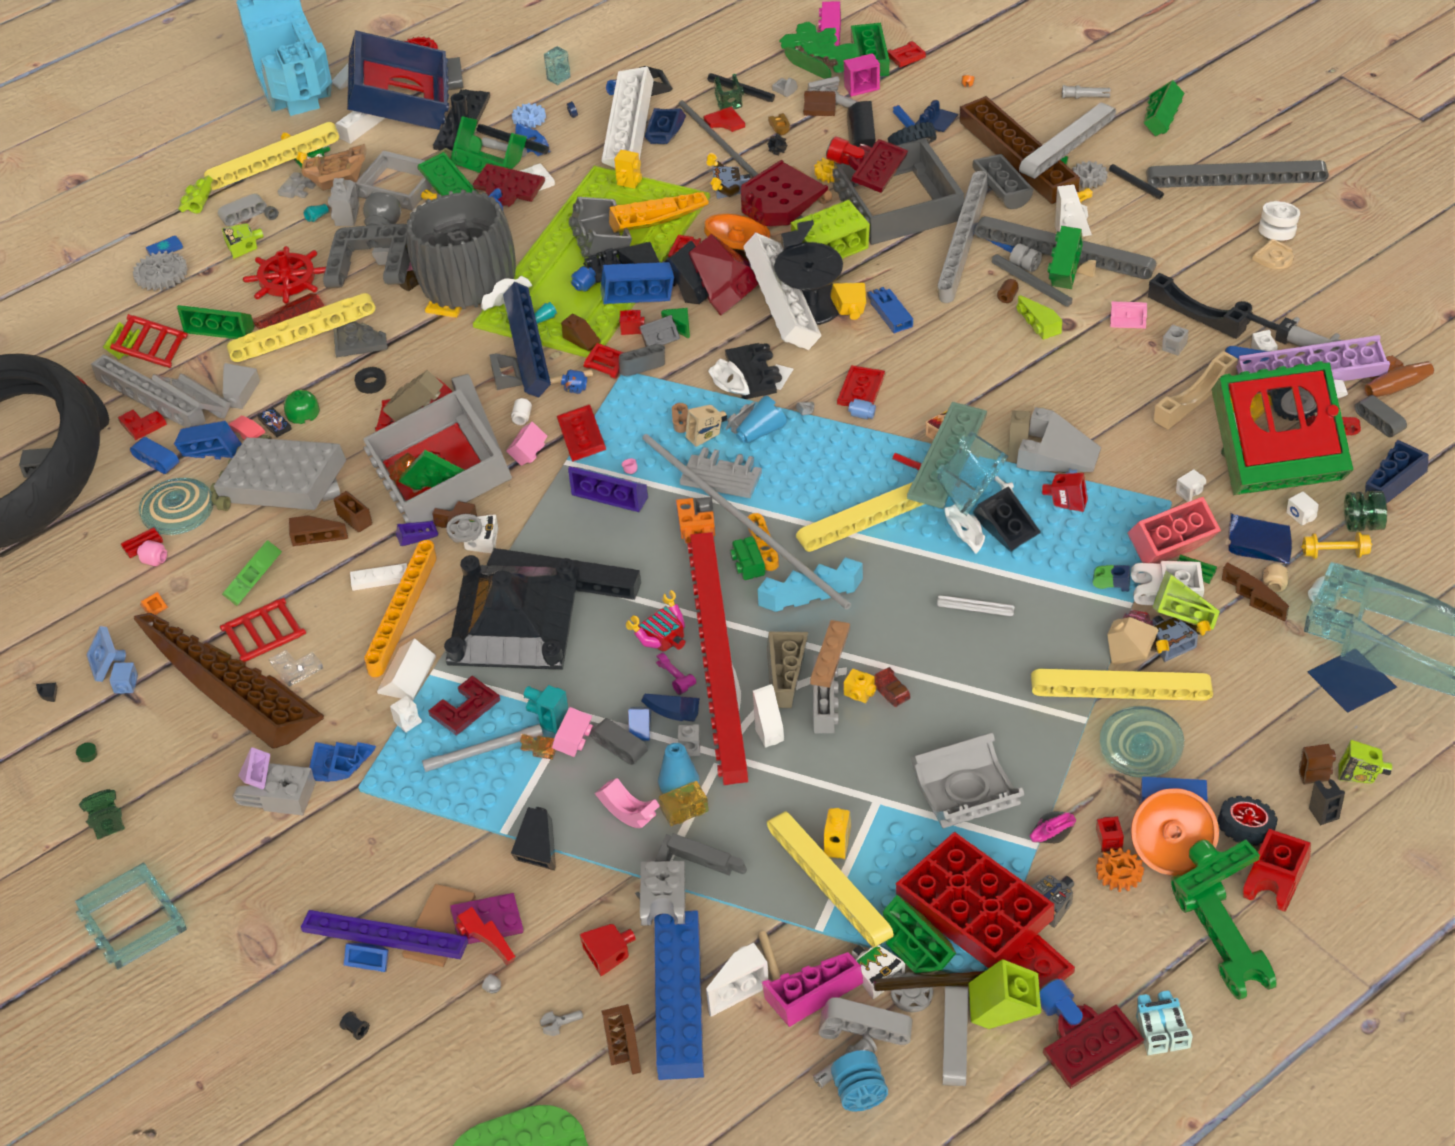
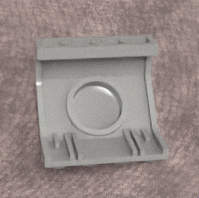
M993 733L910 757L919 788L942 828L1021 805L1019 797L1024 796L1023 788H1014L999 764L992 741H995Z

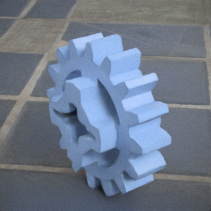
M530 103L522 104V107L517 106V110L514 109L512 113L513 124L518 122L530 128H536V125L541 126V122H545L546 119L545 109L541 105L536 106V103L533 105Z

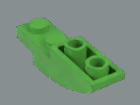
M267 540L222 595L238 606L282 551Z

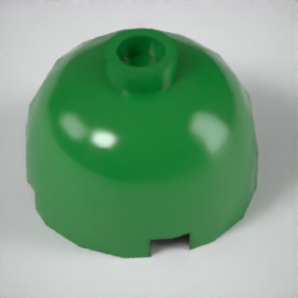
M307 390L291 392L284 402L285 416L288 421L294 424H304L305 420L308 419L312 421L320 412L317 398Z

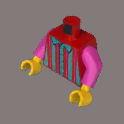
M672 590L669 592L672 599H668L665 593L662 597L663 602L669 604V608L664 606L640 624L639 618L633 615L630 619L634 624L629 620L625 624L628 630L635 631V636L645 647L666 651L672 646L680 650L685 645L686 641L683 639L685 623L678 604L674 603L676 595Z

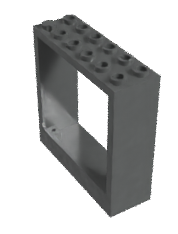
M925 138L896 145L908 150V154L894 176L913 171L932 200L872 216L854 187L859 186V184L851 180L856 170L850 165L834 162V169L832 170L834 177L833 189L839 194L841 201L850 200L870 224L869 242L871 245L958 222L964 203V193Z

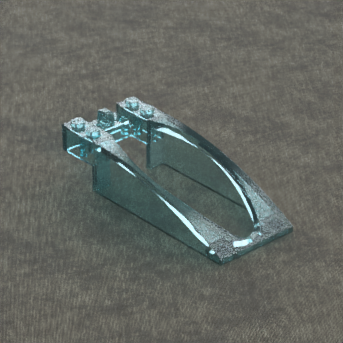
M1331 562L1315 601L1312 602L1306 616L1304 632L1343 644L1340 660L1455 696V667L1417 653L1361 620L1365 611L1370 610L1455 637V608L1395 581ZM1341 597L1361 603L1358 617L1336 609Z

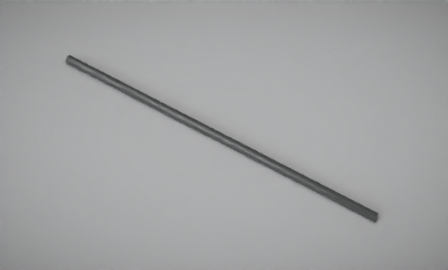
M683 100L679 102V106L752 177L758 175Z

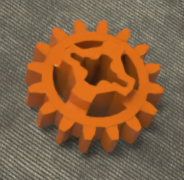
M1119 848L1118 852L1110 849V854L1103 852L1102 858H1098L1096 865L1097 879L1102 880L1103 886L1109 884L1110 890L1116 887L1118 892H1121L1122 888L1130 891V886L1136 888L1138 882H1142L1144 873L1143 861L1137 860V854L1130 855L1129 849L1126 852H1122V848Z

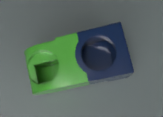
M1106 565L1096 567L1093 574V585L1099 589L1117 587L1121 588V591L1129 592L1130 566Z

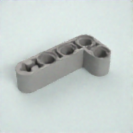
M831 998L821 1011L819 1035L825 1039H835L843 1030L859 1035L867 1034L870 1038L898 1045H906L911 1041L912 1018L904 1014L842 998Z

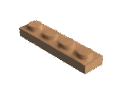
M830 621L810 678V684L831 687L850 631V623Z

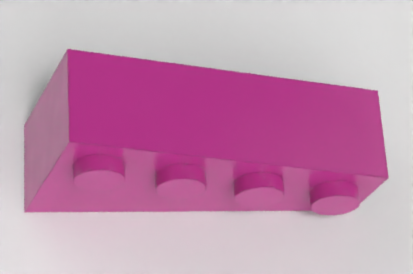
M840 1L822 2V8H819V17H822L819 19V29L823 31L825 28H836L835 36H837V41L834 44L839 46L841 33Z
M847 952L821 961V965L803 967L801 972L789 975V973L780 975V979L772 982L770 980L763 981L762 987L765 1000L790 1027L824 1007L829 999L839 998L863 984L860 964Z

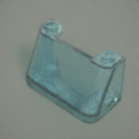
M972 431L967 437L963 435L958 442L960 447L946 465L941 464L936 471V474H938L937 480L958 510L965 516L969 514L1008 458V455Z

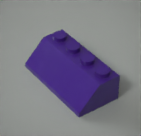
M569 466L568 468L571 494L573 496L635 512H640L648 499L647 484L580 467Z

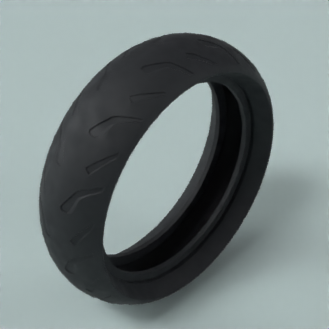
M0 355V402L23 394L50 397L56 400L60 413L59 431L51 450L39 467L17 488L0 498V548L13 545L35 535L53 523L71 506L92 474L100 446V420L98 412L84 384L62 365L36 355Z

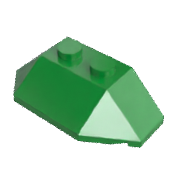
M896 895L883 910V918L891 926L894 934L892 938L886 941V944L914 973L941 971L955 956L956 952L951 942L922 913L899 895Z

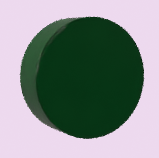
M89 742L79 745L76 749L78 760L84 763L93 761L98 754L96 746Z

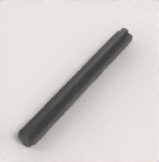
M998 254L992 257L993 264L1062 305L1069 307L1072 304L1073 299L1019 266Z

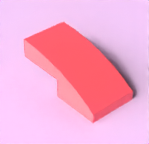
M242 415L228 424L232 431L240 433L244 440L246 437L258 438L265 433V430L260 425Z

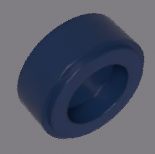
M572 101L567 103L566 106L572 118L578 116L574 103Z

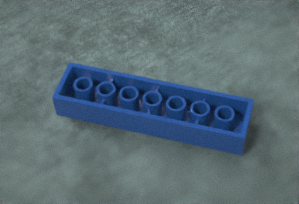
M698 910L685 911V924L675 925L674 918L671 915L658 914L654 917L656 1066L658 1080L704 1078Z

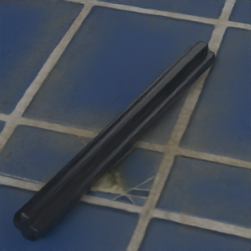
M478 124L476 128L479 133L506 142L510 140V133L483 124ZM526 139L524 148L542 154L548 153V146Z

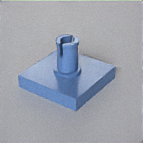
M100 626L86 655L95 681L103 682L112 661L124 662L126 652L125 650H115L108 628Z

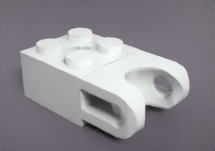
M1161 561L1160 564L1137 563L1131 568L1132 580L1142 584L1138 585L1133 593L1134 601L1137 604H1154L1166 570L1201 597L1204 595L1200 562Z

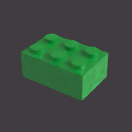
M1061 226L1060 231L1056 233L1055 241L1057 245L1052 249L1051 257H1053V261L1049 263L1047 272L1049 273V280H1051L1052 286L1072 290L1084 243L1082 229Z

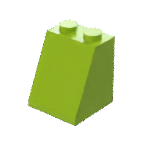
M1002 959L969 982L971 1023L991 1029L1041 1013L1038 973Z

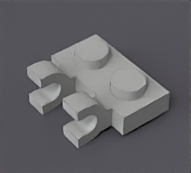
M293 172L278 189V194L288 198H293L294 196L306 198L308 193L304 192L303 189L305 187L313 189L316 184L311 182L309 178L304 177L302 173Z

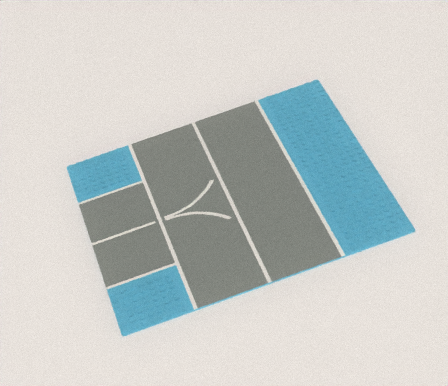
M642 374L620 375L595 414L606 450L572 462L569 455L509 550L640 570L641 585L636 599L632 600L576 591L563 670L449 666L446 664L447 654L444 651L413 700L422 722L406 733L397 725L360 783L359 791L515 840L527 808L535 809V807H542L547 810L552 818L555 852L641 878V862H655L666 834L672 836V833L738 857L743 860L747 868L744 874L731 871L729 876L673 855L670 861H685L687 893L869 949L872 946L770 833L767 827L768 820L787 811L824 852V829L828 809L840 808L849 810L851 831L845 859L829 858L882 917L883 910L896 896V883L953 832L959 834L1025 882L1040 844L1032 842L1029 835L1040 818L1053 811L1096 701V698L1036 696L1032 693L1031 673L1036 669L1108 670L1111 656L1107 634L1114 620L1128 618L1134 603V590L1138 585H1141V583L1134 582L1131 577L1133 565L1142 562L1127 533L1139 521L1170 510L1172 502L1162 498L1086 481L1088 501L1084 512L1055 507L1052 496L1042 495L1043 484H1052L1057 473L1017 468L1015 463L969 453L957 478L960 480L958 486L953 487L944 508L962 504L967 513L975 516L973 511L979 503L1002 490L1000 484L994 479L998 476L1005 483H1013L1014 487L1012 490L1014 495L1039 528L1040 534L1010 552L981 525L985 539L982 547L976 554L966 542L956 535L948 524L944 508L924 504L824 547L807 552L796 539V533L801 528L913 482L919 470L893 460V455L898 453L922 464L931 443L818 416L801 415L797 411L781 408L786 416L787 423L778 430L746 443L741 442L737 438L736 434L731 431V427L726 430L728 421L721 423L719 435L696 447L685 437L686 432L679 433L674 430L672 418L673 405L684 403L688 409L712 405L719 412L724 411L727 414L728 420L734 413L736 415L740 413L744 405H750L754 401ZM645 434H648L685 466H687L691 455L699 456L704 447L708 448V459H710L715 449L719 450L717 463L719 460L734 463L737 455L742 454L743 463L741 465L745 466L748 457H754V463L750 472H752L754 467L762 468V474L751 499L720 492L717 493L746 517L752 513L761 514L764 517L771 537L812 572H814L819 564L837 570L845 557L863 563V580L856 590L848 594L846 591L839 593L851 603L849 609L843 608L833 598L824 600L818 598L810 600L809 604L794 607V605L783 607V610L777 612L758 605V588L766 577L784 583L793 570L801 572L777 552L779 567L776 570H765L764 576L744 580L741 573L737 574L735 567L737 562L736 560L732 561L730 550L733 549V541L751 537L748 527L712 498L715 526L714 543L747 764V783L723 785V777H718L717 765H721V763L716 761L715 749L719 748L718 745H714L713 733H716V729L712 730L711 717H714V714H710L709 702H712V698L708 699L707 686H710V683L705 681L704 671H708V668L703 666L702 656H706V653L701 651V642L704 641V638L700 639L699 627H702V624H698L697 612H700V609L696 610L695 598H698V595L694 596L693 584H696V581L692 582L691 570H694V567L690 568L689 556H692V554H688V546L684 539H681L676 500L693 498L696 515L700 512L696 511L695 498L711 496L700 488L680 485V478L683 473L642 439ZM630 458L635 459L637 471L634 474L625 473L622 467L623 461ZM569 466L580 467L647 484L648 499L640 512H635L573 496L571 494L568 468ZM684 504L680 508L689 509L691 506ZM764 546L760 549L769 550L770 547ZM1129 565L1131 578L1129 592L1121 591V588L1117 587L1096 588L1093 585L1094 569L1098 566ZM670 590H672L676 595L674 603L678 604L685 623L683 638L686 641L685 645L680 650L672 646L666 651L645 647L635 636V631L628 630L625 624L628 620L634 624L630 619L633 615L639 618L640 624L664 606L669 608V604H665L662 597L665 593L668 599H672L669 595ZM939 595L1010 604L1014 605L1015 611L1011 617L938 607L937 598ZM831 620L850 623V631L838 663V678H834V681H838V693H834V697H838V709H834V713L838 712L839 725H834L835 733H814L813 685L810 684V678L814 670V655H819ZM808 632L806 650L792 708H779L784 741L765 748L755 730L753 691L770 685L767 659L768 633ZM665 653L670 663L684 676L692 674L696 679V684L688 688L687 692L678 695L672 687V681L676 680V678L666 669L656 664L659 661L656 657L658 654ZM852 668L874 676L876 691L874 696H870L866 703L844 696V681ZM471 676H474L499 694L500 701L456 736L430 717L428 710L442 699L457 709L468 700L459 693L458 686ZM898 680L906 686L908 691L894 697L885 686ZM550 685L566 691L568 708L571 707L591 715L590 724L593 725L592 730L601 721L608 718L629 732L628 709L631 707H647L641 702L645 693L700 698L698 716L694 722L672 720L652 711L650 741H643L648 751L633 765L628 764L596 743L591 734L589 737L585 735V745L582 751H577L575 757L555 750L552 746L556 734L542 729L543 736L472 756L425 772L422 760L445 755L540 724L537 714L526 711V705L530 699L524 698L523 694L527 686L544 691ZM678 725H699L700 756H690L699 774V786L690 796L686 794L677 799L668 797L662 793L658 784L665 749L669 744L678 743ZM993 733L995 741H992L999 764L1013 787L1023 788L1024 796L1019 797L1021 805L942 828L919 788L910 757ZM618 778L633 797L642 802L655 799L660 806L655 810L656 816L645 826L634 828L616 818L595 795V792L609 780ZM833 837V842L840 841L838 837ZM947 938L951 942L956 954L941 971L963 973L986 971L989 969ZM886 941L879 945L891 954H893L894 956L899 957L886 944Z

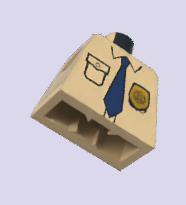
M712 405L688 409L685 437L696 447L714 438L720 433L721 423L727 421V414L724 411L719 412Z

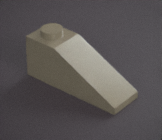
M1012 410L1008 462L1017 464L1022 440H1028L1030 411Z

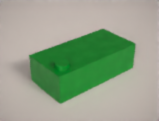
M881 23L851 25V43L857 45L858 57L873 53L880 63V76H889L890 61Z

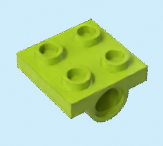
M208 175L205 178L198 179L194 185H189L185 189V195L180 199L181 203L178 209L182 213L186 210L196 214L200 213L211 193L212 188L210 185L213 179Z

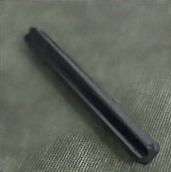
M713 73L708 74L707 80L709 82L769 102L774 101L775 94Z

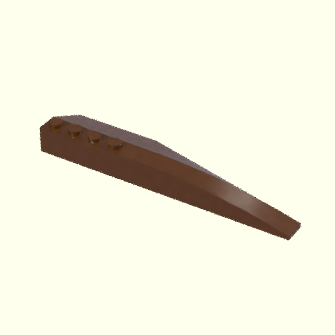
M152 613L134 616V620L149 639L192 684L272 749L290 744L324 719L322 713L271 675L266 677L261 674V670L257 668L252 670L246 667V662L231 659V654L208 642L204 644L199 642V638L194 635L189 637L183 634V629L169 626L168 621Z

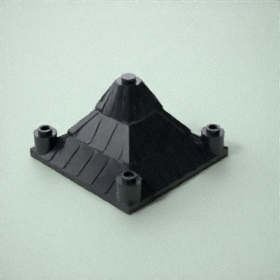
M474 555L464 557L460 562L463 578L451 638L447 639L444 644L447 654L446 664L449 666L563 670L579 569L575 567L574 562L569 558H562L556 563L555 568L480 565L479 559Z

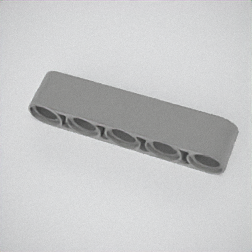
M945 986L943 1085L966 1086L968 987Z

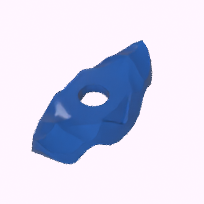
M517 122L515 134L525 135L527 139L536 137L537 139L533 141L548 146V152L551 153L550 146L544 136L537 130ZM527 149V153L532 151L537 156L543 155L542 153Z

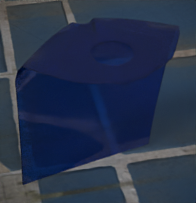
M1230 511L1227 543L1228 550L1238 556L1289 564L1292 552L1289 525L1232 514Z

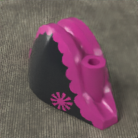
M1049 812L1040 818L1029 836L1032 842L1060 843L1068 837L1076 819L1069 812Z

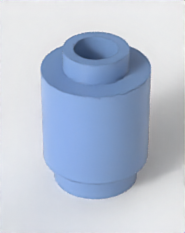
M854 399V402L851 401L849 404L848 412H851L853 417L866 420L868 418L873 419L876 405H873L872 402Z

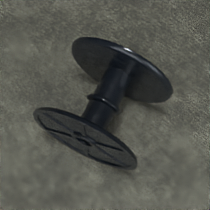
M804 242L783 250L775 261L774 268L777 277L784 284L802 290L817 325L827 323L836 318L839 313L830 294L833 282L840 276L843 269L841 255L834 248L817 242Z

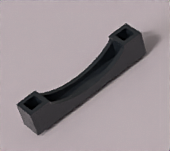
M1158 273L1149 281L1148 298L1235 339L1246 331L1248 313L1235 307L1230 310H1222L1206 306L1188 296L1174 283V279L1162 273Z

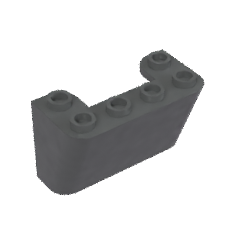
M577 197L576 203L573 204L572 217L569 218V226L573 231V236L576 238L577 245L584 259L596 253H599L601 256V251L605 253V250L610 248H616L618 252V249L630 246L632 237L628 229L624 228L623 235L620 236L619 232H613L609 224L610 207L617 206L614 199Z

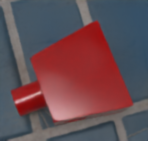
M608 924L580 934L582 948L600 977L629 957L627 944L636 940L631 929L619 933L614 924Z

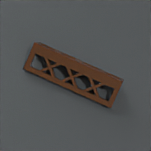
M629 1004L602 1010L611 1066L629 1062L632 1075L641 1073L634 1023ZM619 1015L616 1019L609 1018ZM616 1027L621 1028L617 1032L613 1031ZM617 1040H622L620 1044L615 1043ZM620 1052L626 1053V1054H622V1055L616 1056V1055L619 1054Z

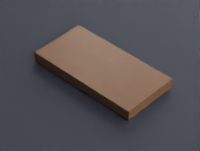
M435 884L414 928L456 935L450 905L474 901L476 898L475 893ZM403 950L402 952L404 958L444 967L448 957Z

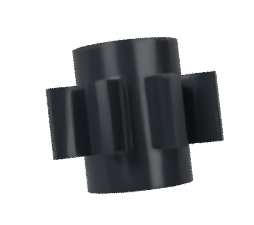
M777 134L775 138L770 137L767 143L768 151L778 156L780 152L785 153L784 151L788 146L785 142L786 138Z

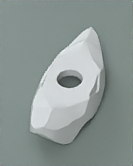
M523 276L516 280L503 279L496 283L492 293L483 296L481 308L485 311L493 306L504 304L503 294L514 281L528 288L532 284Z
M719 359L708 370L713 378V382L722 390L740 395L749 394V387L743 374L731 361L727 362ZM733 374L732 381L727 382L728 377Z
M962 504L945 507L944 512L948 524L956 535L966 542L977 554L985 539L980 522L975 516L967 513Z

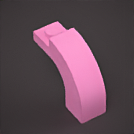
M618 778L609 780L595 792V795L616 818L634 828L645 826L656 816L655 810L660 806L655 799L647 802L636 799L626 790Z

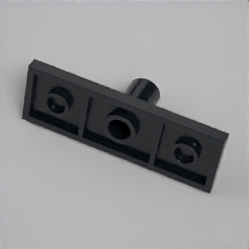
M460 89L459 93L451 96L452 107L433 144L434 150L441 151L444 148H448L453 151L462 116L477 119L479 122L490 99V92Z

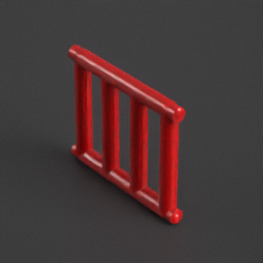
M128 314L124 328L115 344H111L110 349L171 368V361L182 340L188 337V333ZM133 324L143 325L133 347L130 349L122 346ZM150 328L159 330L160 333L149 353L139 352L138 350ZM167 333L177 336L165 359L155 357Z
M284 597L220 625L222 632H226L239 653V660L249 661L306 634V630L300 628L285 605L286 600ZM279 608L293 632L282 636L268 612ZM261 616L276 640L265 644L250 620ZM244 624L258 647L248 653L233 630L234 627Z

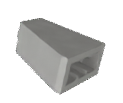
M225 363L223 368L224 399L231 402L230 407L243 409L260 382L257 369Z

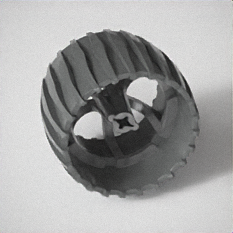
M461 190V193L449 191V194L444 196L438 194L436 199H427L425 201L426 204L423 206L418 205L416 211L412 212L410 219L407 220V247L412 269L423 293L432 303H438L440 307L449 306L450 309H455V307L466 309V306L472 305L475 308L479 307L478 304L482 303L483 296L492 293L497 282L507 278L514 279L516 256L508 221L495 198L488 197L484 192L478 194L476 190H473L472 193Z

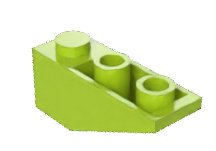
M1022 295L1018 296V304L1016 305L1018 313L1022 314L1026 322L1033 327L1035 333L1039 334L1043 340L1062 333V319L1053 309Z

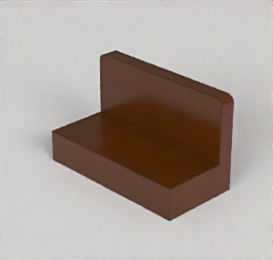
M835 91L804 92V116H835Z

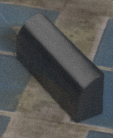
M872 101L856 102L847 111L849 142L854 146L859 147L860 144H864L872 148L876 143Z

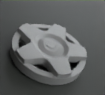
M471 514L455 516L447 524V534L456 543L474 541L482 532L481 520Z
M906 973L905 975H902V976H900V977L921 976V975L914 974V973ZM933 988L891 990V998L894 1004L901 1010L919 1012L930 1005L933 998ZM929 991V997L927 999L925 993ZM895 994L901 996L900 1001L896 998ZM912 1003H916V1004H918L919 1006H910V1005H911Z

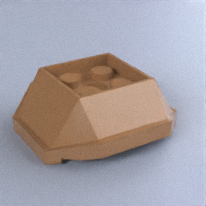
M362 144L335 154L305 159L302 164V174L323 191L333 187L334 178H344V180L357 182L362 163L366 158V146Z

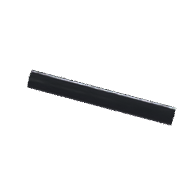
M1115 164L1109 167L1110 172L1159 200L1163 198L1164 193Z

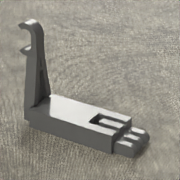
M672 833V836L666 834L655 862L670 861L672 856L675 855L729 876L731 871L744 874L747 871L742 859ZM636 892V896L640 899V893Z

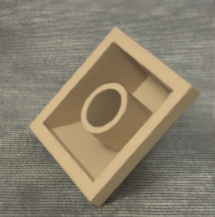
M1131 617L1114 620L1107 634L1112 664L1117 665L1147 659L1159 630L1154 626Z

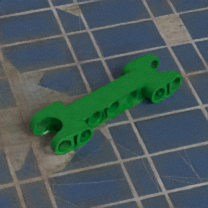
M1180 875L1172 876L1171 887L1178 905L1184 913L1193 910L1224 961L1218 965L1219 973L1234 997L1238 1000L1247 997L1245 982L1248 980L1258 981L1268 990L1276 988V976L1265 953L1262 950L1251 952L1221 901L1226 900L1227 895L1222 882L1187 900L1174 885V880L1179 878Z

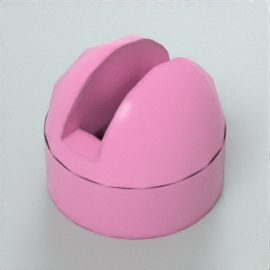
M630 458L622 462L625 473L634 474L637 471L635 459Z

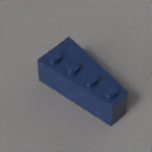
M1397 439L1394 448L1390 449L1386 459L1382 460L1380 467L1374 471L1366 482L1365 501L1381 509L1428 472L1429 454Z

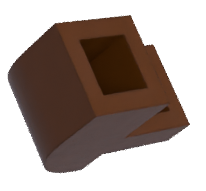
M460 501L456 503L453 511L435 508L432 512L435 526L447 528L448 522L461 514H471L477 517L475 504Z

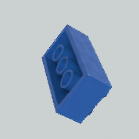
M670 263L603 265L600 287L603 304L670 301L674 280Z

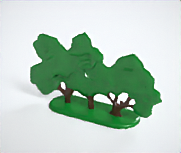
M810 22L798 24L796 34H785L779 40L781 48L784 49V53L791 63L823 79L832 77L828 66H833L835 72L841 73L844 71V60L858 57L857 45L855 43H845L839 46L834 44L837 41V36H835L836 28H825L823 31L817 32L816 26ZM820 56L823 58V62L813 57ZM831 59H836L833 63L828 62Z

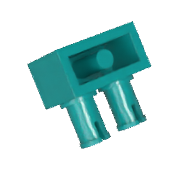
M550 685L544 691L527 686L523 694L524 698L530 699L527 702L526 711L538 715L542 729L557 734L569 709L566 691Z

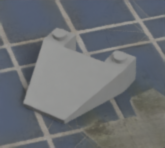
M1035 407L1031 416L1029 435L1043 439L1041 443L1034 442L1033 440H1022L1018 452L1017 468L1053 472H1069L1071 468V470L1077 469V472H1093L1101 447L1054 411Z

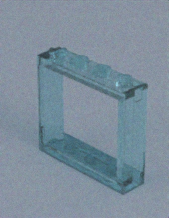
M144 862L75 901L79 910L76 912L81 922L86 921L87 924L84 926L90 936L95 935L94 941L99 950H105V953H103L109 965L113 963L117 970L187 930L183 917ZM145 883L170 921L115 952L90 913Z

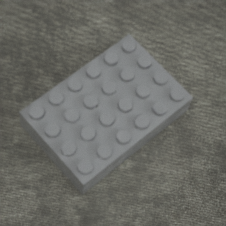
M246 437L215 483L214 488L218 496L229 497L231 503L315 510L346 462V458L340 444Z

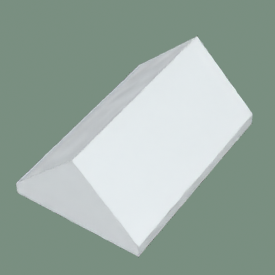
M415 638L401 646L377 690V694L401 699L407 695L413 701L432 667L436 655Z

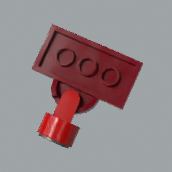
M837 136L832 138L826 151L828 160L837 164L850 165L856 170L852 176V182L879 193L884 191L908 154V150L878 139L871 148L864 144H860L859 147L854 146L849 141Z

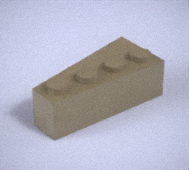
M426 370L410 383H406L404 387H400L383 411L396 422L421 409L422 406H427L431 399L434 401L441 394L439 390L443 384Z
M808 632L768 633L767 659L769 684H772L778 708H792L806 650Z

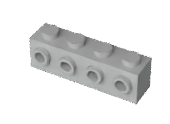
M814 655V667H815V664H816L818 655ZM838 666L834 678H838ZM834 678L830 688L813 685L814 733H835L834 725H839L838 712L834 713V709H838V697H834V693H838V681H834Z

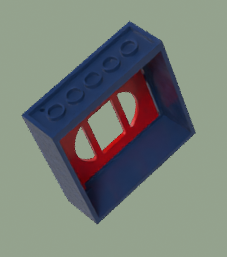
M355 30L348 55L347 110L440 130L441 124L445 122L444 114L449 109V85L447 84L449 76H447L448 58H446V51ZM405 78L414 81L420 86L394 81L390 79ZM388 85L423 92L424 98L388 90Z

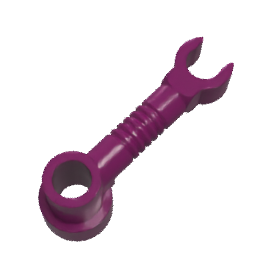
M662 652L656 656L659 659L656 664L666 669L676 678V680L672 681V687L678 695L687 692L688 688L696 684L695 677L692 674L684 676L670 663L665 653Z

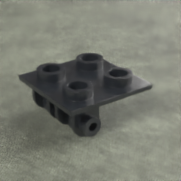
M616 248L605 250V253L601 251V256L599 253H596L584 259L583 265L595 271L596 283L601 282L603 265L622 264L616 256L618 255Z

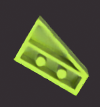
M1167 570L1165 571L1152 607L1159 613L1193 624L1207 620L1213 630L1220 611Z

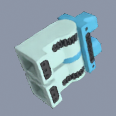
M1169 990L1158 993L1157 1002H1151L1150 996L1147 994L1139 995L1136 1018L1144 1038L1147 1056L1168 1052V1047L1170 1052L1191 1048L1193 1036L1190 1029L1187 1028L1178 998H1173Z

